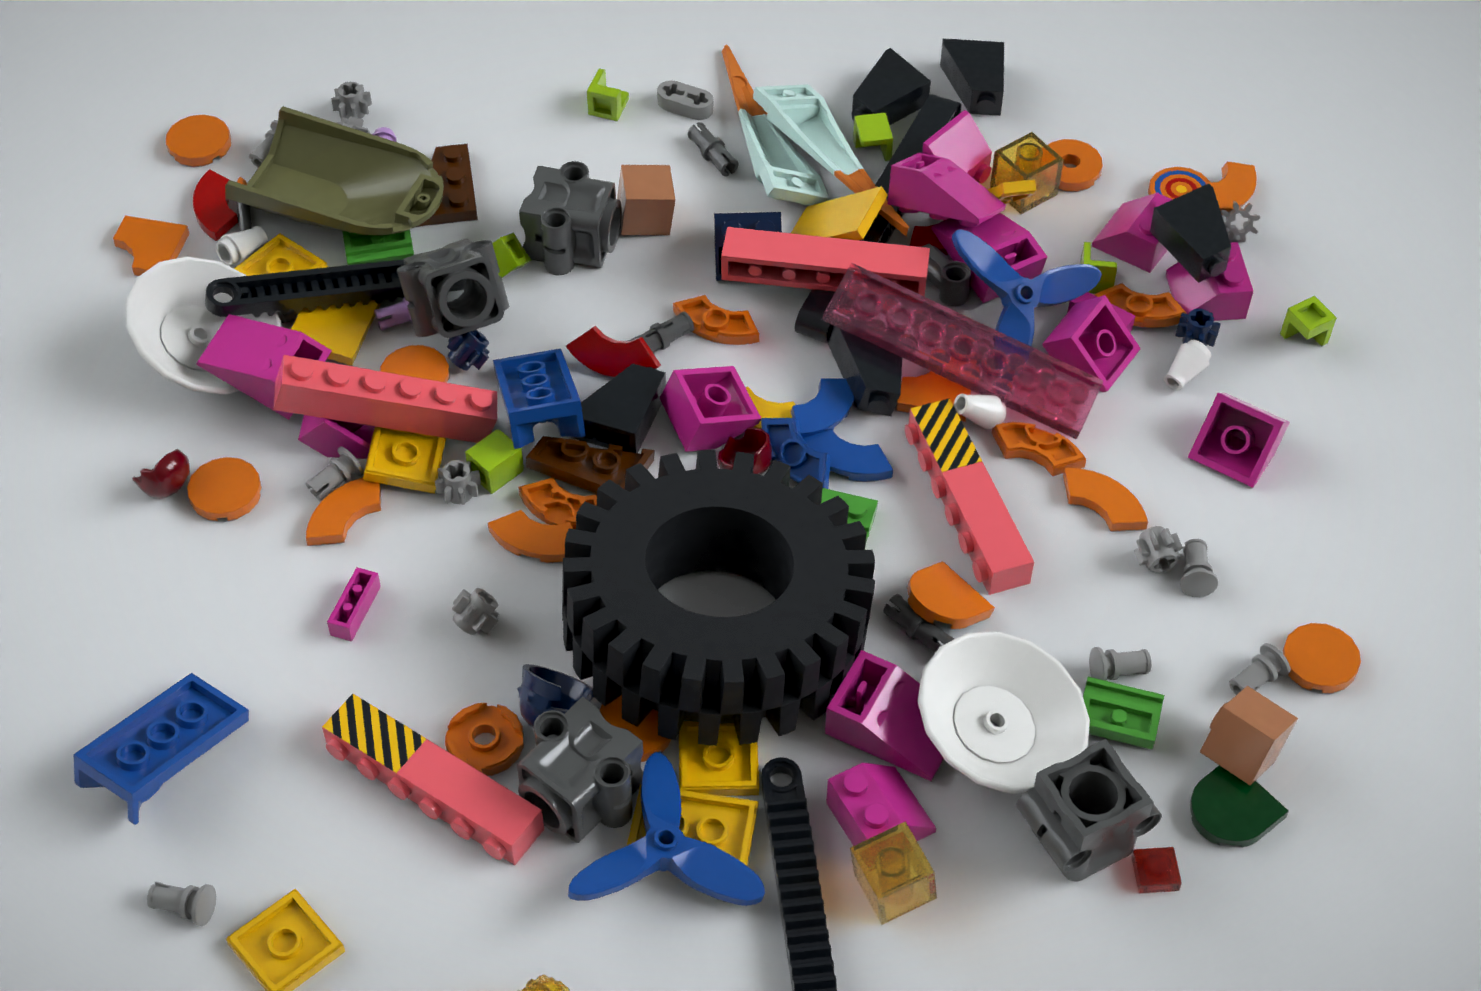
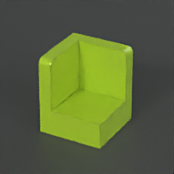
M599 68L587 90L588 115L618 121L629 100V93L607 87L605 69Z
M886 113L854 116L853 142L855 148L880 145L884 160L890 161L893 150V136Z
M514 232L500 237L492 243L500 270L498 275L502 278L531 261Z
M1084 242L1080 264L1095 266L1102 273L1100 281L1089 293L1095 294L1113 287L1117 273V263L1091 260V242Z
M1314 295L1287 309L1280 335L1287 339L1300 332L1307 340L1313 338L1323 346L1329 342L1337 317Z
M499 429L493 431L465 451L466 461L471 462L472 471H479L480 485L491 494L524 470L522 448L514 449L513 441Z

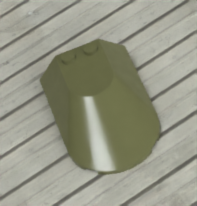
M283 106L279 110L278 124L268 155L247 185L229 180L225 185L226 199L304 224L363 235H389L410 230L428 220L437 211L442 202L444 185L442 176H439L433 168V162L416 149Z

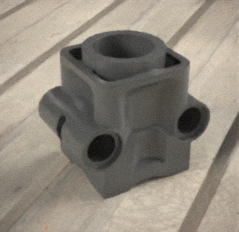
M579 161L567 162L560 169L538 165L533 176L534 189L523 200L519 210L520 224L525 232L524 250L531 260L544 262L546 270L553 275L568 274L574 268V263L601 268L607 253H612L615 249L621 226L622 206L621 201L616 199L615 183L589 178L588 167Z
M466 238L433 251L404 258V265L397 269L405 300L409 301L407 307L415 334L418 337L439 333L445 338H452L499 322L504 316V311L510 307L502 277L498 275L500 270L492 241L490 240L471 242ZM461 279H466V286L460 297L447 302L448 291L453 284Z
M585 697L580 698L565 714L555 710L545 711L540 714L534 722L536 747L517 764L520 785L518 787L519 796L542 809L543 823L546 828L554 833L564 834L576 843H579L600 822L609 828H619L629 823L633 814L632 795L640 788L642 783L641 758L643 755V741L629 730L608 723L603 718L599 708Z
M1107 739L1086 748L1080 754L1067 761L1055 763L1037 772L1034 787L1025 792L1016 803L1018 810L1062 874L1068 880L1074 882L1081 881L1131 855L1137 837L1153 829L1162 818V814L1154 805V801L1135 780Z

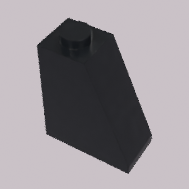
M943 38L940 67L970 114L1001 116L1004 93V42Z
M893 49L885 50L853 94L851 112L853 121L854 116L886 113L889 126L922 108L930 95L931 80Z
M1206 184L1154 208L1150 232L1198 283L1210 277L1219 276L1226 270L1231 243L1214 189L1210 184Z
M837 318L829 337L828 346L842 377L846 378L854 395L856 408L874 414L892 416L901 393L904 332Z
M631 364L581 402L585 437L570 438L586 441L587 443L609 448V444L623 446L622 451L638 453L662 405L659 398L666 386V372L652 367Z

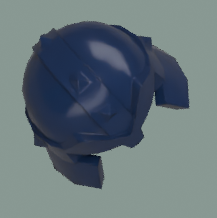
M525 664L523 666L522 684L517 688L518 697L520 698L519 708L523 719L532 728H534L536 718L545 711L555 710L565 714L580 698L585 697L589 701L594 698L593 688L572 676L533 664Z

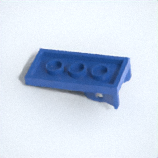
M561 348L493 360L495 375L510 423L514 449L521 448L535 441L533 427L538 423H554L558 427L561 437H585L581 400Z
M190 673L73 754L75 784L80 788L105 787L128 803V820L136 825L139 823L141 804L149 800L163 783L248 722L249 709L195 674Z

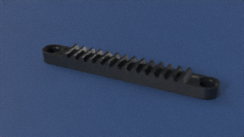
M401 259L217 279L209 283L206 288L205 306L209 312L219 317H227L228 314L235 316L253 314L257 318L264 312L269 316H273L276 311H281L284 315L291 309H294L296 313H300L303 308L314 311L317 306L327 310L330 305L341 308L344 303L354 307L357 302L368 305L371 300H375L377 304H380L384 299L394 302L398 297H401L402 300L404 298L397 269L403 266L404 262ZM461 279L454 283L448 292L464 290L466 279ZM218 293H226L232 297V300L221 303L215 300L214 296Z
M778 757L771 759L762 769V793L792 991H837L834 962L831 955V945L829 944V932L826 925L824 901L822 899L821 884L819 883V871L817 870V860L814 852V841L812 840V828L807 810V798H805L802 773L799 766L793 760ZM783 772L792 777V782L788 786L779 787L774 785L770 778L775 773Z

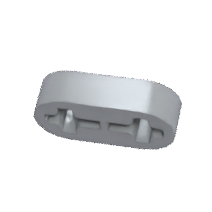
M673 80L665 81L657 88L658 105L666 111L695 120H704L713 114V95L706 90Z

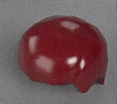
M750 427L745 430L744 437L741 439L728 437L724 449L718 453L717 461L719 467L732 470L736 452L754 454L753 473L763 474L768 469L772 457L769 435L763 429Z
M176 449L167 453L152 470L142 469L140 471L141 476H134L132 480L150 497H168L177 493L188 479L190 474L189 459L183 452Z

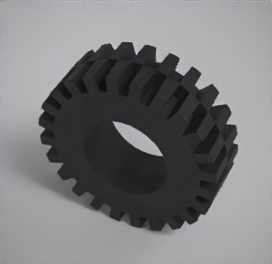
M698 450L696 469L685 471L677 453L660 456L658 478L655 479L642 463L636 464L626 469L625 488L609 479L597 489L596 506L588 502L582 504L576 514V529L569 528L565 539V558H563L562 575L563 640L566 651L573 650V669L579 679L584 680L593 676V696L601 704L606 706L622 695V719L636 727L640 725L652 709L658 711V736L676 740L684 720L699 722L698 744L717 746L720 724L733 723L739 745L758 742L763 717L768 719L778 736H782L795 731L799 709L813 721L826 712L830 693L835 695L860 651H864L875 589V580L873 579L875 556L873 550H865L867 533L862 523L857 521L847 524L849 506L842 498L836 496L821 503L823 483L816 478L808 475L794 488L789 487L791 466L774 460L766 474L761 476L753 473L754 454L736 452L733 469L730 470L718 469L715 450ZM699 571H722L737 574L758 583L776 600L765 608L746 615L714 617L697 614L681 608L664 597L658 589L672 579L685 574Z

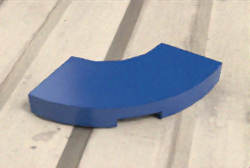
M821 378L818 394L814 399L805 404L792 406L791 416L799 420L800 433L803 438L829 429L834 430L835 426L848 416L854 401V395L846 378Z
M761 418V429L769 435L771 441V459L790 465V478L800 483L810 475L822 482L823 488L829 489L831 455L813 450L806 444L800 433L799 420L796 418Z
M832 429L803 438L806 444L813 450L831 455L830 471L848 476L849 480L867 482L893 477V468L879 444L867 446L851 444L839 438Z

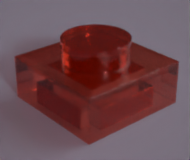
M1174 847L1133 850L1131 859L1139 894L1180 890L1182 882Z

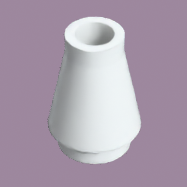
M260 226L223 235L220 241L216 243L217 254L225 265L231 266L234 264L238 266L268 242L267 235Z
M1190 340L1188 343L1182 344L1168 373L1164 376L1165 383L1174 390H1181L1186 383L1209 366L1210 350L1197 340Z
M962 393L954 400L953 406L959 415L966 417L984 429H991L997 424L1003 423L1006 417V406L996 395H967Z

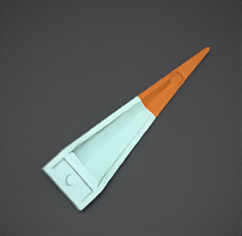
M726 44L722 50L755 176L763 184L767 197L796 202L802 205H814L828 201L829 197L821 176L797 152L780 129L767 119L768 113L753 99L754 91L730 47Z
M806 84L755 87L753 99L768 113L767 119L854 193L877 188L844 138L825 99L811 86ZM885 200L878 213L902 234L907 236L909 226L894 208L887 204L888 201Z

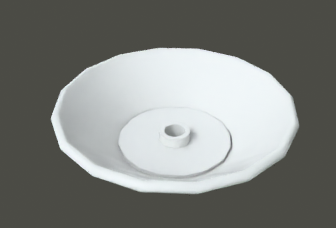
M186 256L161 261L137 277L126 299V325L140 356L161 376L192 391L222 395L240 391L199 367L196 363L226 319V317L216 316L207 310L205 294L208 284L217 279L247 275L219 261ZM218 293L214 296V299L218 302L226 303L230 302L232 297L226 293ZM264 312L257 318L253 314L238 315L239 317L282 327L277 312L273 316H269Z
M999 631L966 633L940 646L922 670L917 702L925 732L945 761L976 784L1009 794L1025 793L1034 787L1037 772L1055 763L1067 761L1087 748L1090 718L1081 689L1060 661L1031 641ZM991 721L996 723L998 727L994 726Z

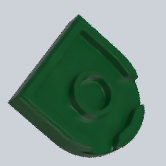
M1220 765L1197 783L1190 800L1191 819L1194 827L1204 838L1217 845L1223 843L1240 845L1241 847L1250 846L1281 823L1289 812L1257 781L1248 785Z

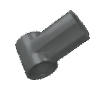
M930 243L922 246L930 248L927 279L939 289L940 300L949 306H960L966 303L969 298L971 269L963 262L952 261L941 250Z

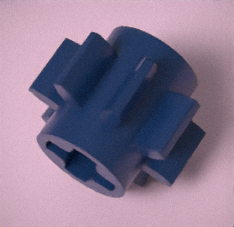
M1194 309L1189 314H1181L1175 336L1183 337V344L1188 343L1190 340H1197L1205 346L1213 347L1221 324L1214 322L1213 313L1204 309Z
M473 330L448 340L447 348L450 349L448 358L462 370L467 371L472 365L479 370L489 358L488 354L490 351L486 349L489 341L478 330Z

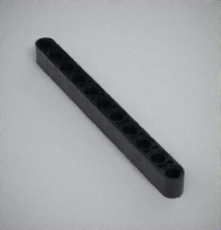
M930 94L875 186H882L888 194L891 165L919 152L922 153L923 143L959 115L962 104ZM891 205L902 218L905 213L899 211V207ZM878 213L864 239L859 241L888 243L896 228ZM812 289L797 315L795 332L828 343L836 319L843 318L846 315L857 294Z

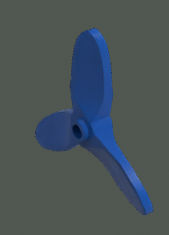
M956 230L952 234V241L958 254L968 267L999 296L1004 307L995 328L993 366L998 381L1003 385H1008L1021 376L1028 361L1035 329L1034 308L1055 306L1080 297L1098 284L1102 273L1097 267L1089 264H1074L1050 269L1032 280L1024 278L978 236L966 230Z
M655 752L647 759L642 776L641 807L646 836L594 861L572 879L568 889V897L570 899L588 901L618 892L654 872L669 871L689 887L713 898L736 905H756L762 902L765 894L764 885L760 877L744 863L714 845L684 836L683 832L679 829L681 796L677 777L672 764L661 752Z

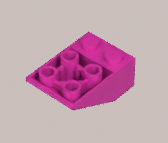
M919 152L891 165L887 204L899 207L901 212L918 213L920 211L929 213V217L932 219L947 220L952 218L960 220L959 223L961 225L976 227L980 223L992 219L993 216L1004 211L1006 208L1002 201L949 158Z
M998 213L992 219H988L976 227L961 225L959 223L960 220L952 218L931 227L953 261L965 263L952 241V234L956 230L961 229L973 233L990 245L1024 278L1032 280L1040 275L1047 260V255L1032 234L1002 213ZM971 270L970 286L982 303L999 297Z
M228 314L196 365L273 410L275 380L283 355L325 362L332 350L300 331ZM273 410L288 420L293 415V413Z
M861 650L826 709L825 734L931 782L944 760L925 732L917 702L920 683L897 665Z

